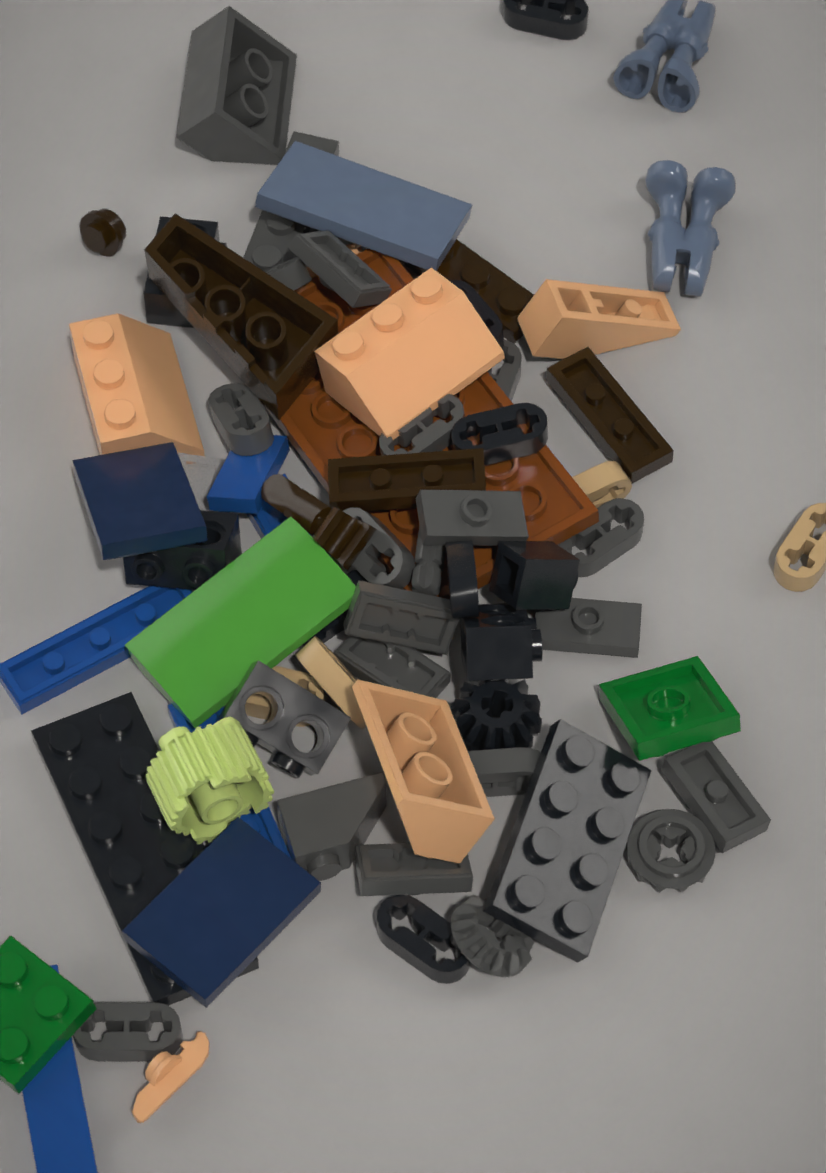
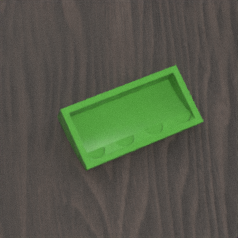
M290 516L125 644V647L138 669L184 718L196 728L229 702L252 663L259 660L268 667L273 668L345 612L350 606L356 586L312 536Z

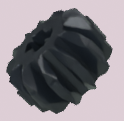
M509 679L498 681L482 680L478 681V686L464 682L460 689V698L454 699L451 712L467 751L532 748L533 736H538V733L541 732L542 718L538 714L541 703L538 695L528 694L529 686L525 679L515 684H510Z

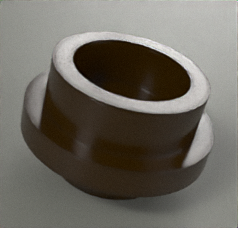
M109 209L92 210L81 218L80 232L83 242L90 250L102 256H112L121 249L123 240L126 237V227L122 219L115 212Z

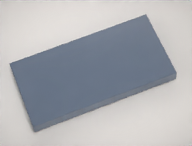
M294 141L258 191L255 207L319 231L329 230L338 238L423 269L433 268L437 271L469 220L472 204Z

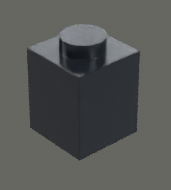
M499 541L489 591L516 610L569 609L573 589L578 581L580 559L552 541Z

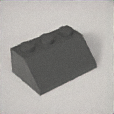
M230 6L198 26L191 33L177 138L211 161L278 165L286 152L297 55Z

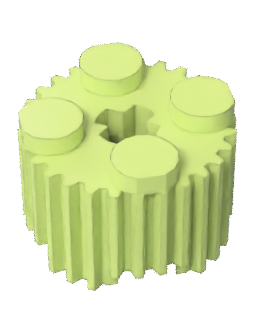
M223 718L213 725L208 724L203 729L200 726L196 727L194 732H190L186 727H176L160 737L158 744L162 751L156 753L157 758L151 759V766L147 767L148 773L145 776L160 811L172 831L175 830L177 834L183 832L185 836L191 833L193 840L197 844H202L206 840L208 843H211L237 817L241 818L240 816L243 814L248 815L250 813L249 809L253 808L254 812L258 814L261 810L269 807L267 802L272 801V794H274V790L268 780L269 776L247 733L235 718Z

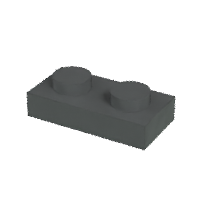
M713 741L690 746L665 758L661 770L695 817L700 819L710 831L715 844L722 853L767 831L771 819Z

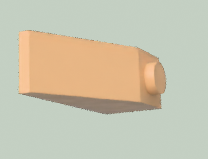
M550 279L544 281L517 317L532 355L565 359L586 347H589L596 355L673 337L681 330L664 292Z

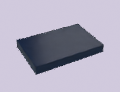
M173 442L73 460L74 476L103 560L207 541L205 521Z
M237 817L122 930L123 939L207 1008L321 892V882L241 818Z

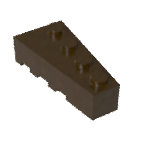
M175 213L144 249L149 278L279 421L320 371L314 351L338 334V320Z

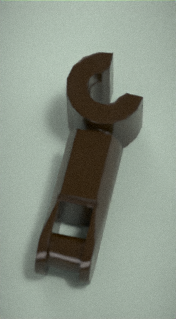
M275 474L270 476L262 486L261 496L263 500L287 518L291 516L347 571L377 530L373 526L346 514L338 508L329 507L283 475Z

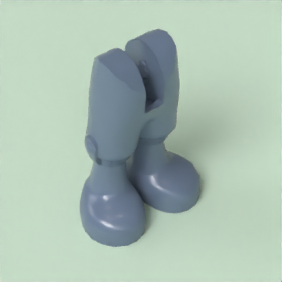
M667 0L652 23L643 29V42L645 46L628 54L619 62L613 77L617 89L623 95L633 99L646 96L654 84L664 52L673 49L674 53L666 62L658 80V96L661 103L670 111L680 113L690 110L696 103L700 93L698 80L691 66L692 62L703 58L709 51L707 41L714 22L715 6L709 2L699 0L692 17L685 18L683 16L688 0Z
M658 161L648 168L646 175V187L660 210V218L653 222L651 229L648 231L650 241H652L654 290L670 292L677 268L675 263L687 266L684 268V294L700 297L703 294L710 271L713 251L719 246L718 234L711 225L716 211L724 207L733 198L736 189L735 177L731 172L718 167L703 169L696 175L691 189L690 224L685 229L681 224V211L687 191V170L683 165L675 161Z

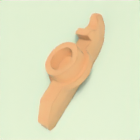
M197 1032L196 1038L192 1041L184 1040L180 1044L182 1051L178 1055H171L169 1052L164 1051L157 1054L151 1060L145 1072V1078L149 1083L137 1094L132 1111L134 1119L138 1123L145 1122L202 1067L209 1055L210 1045L204 1032Z

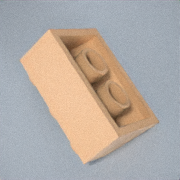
M429 268L314 351L326 393L380 436L382 433L387 438L391 436L393 440L400 436L399 429L429 407L432 411L438 408L437 401L447 394L456 395L505 358L504 351L465 293L433 268Z
M119 313L69 323L74 360L99 455L173 442L180 461L204 457L203 445L170 333Z
M357 679L352 689L414 854L460 864L495 818L448 702Z

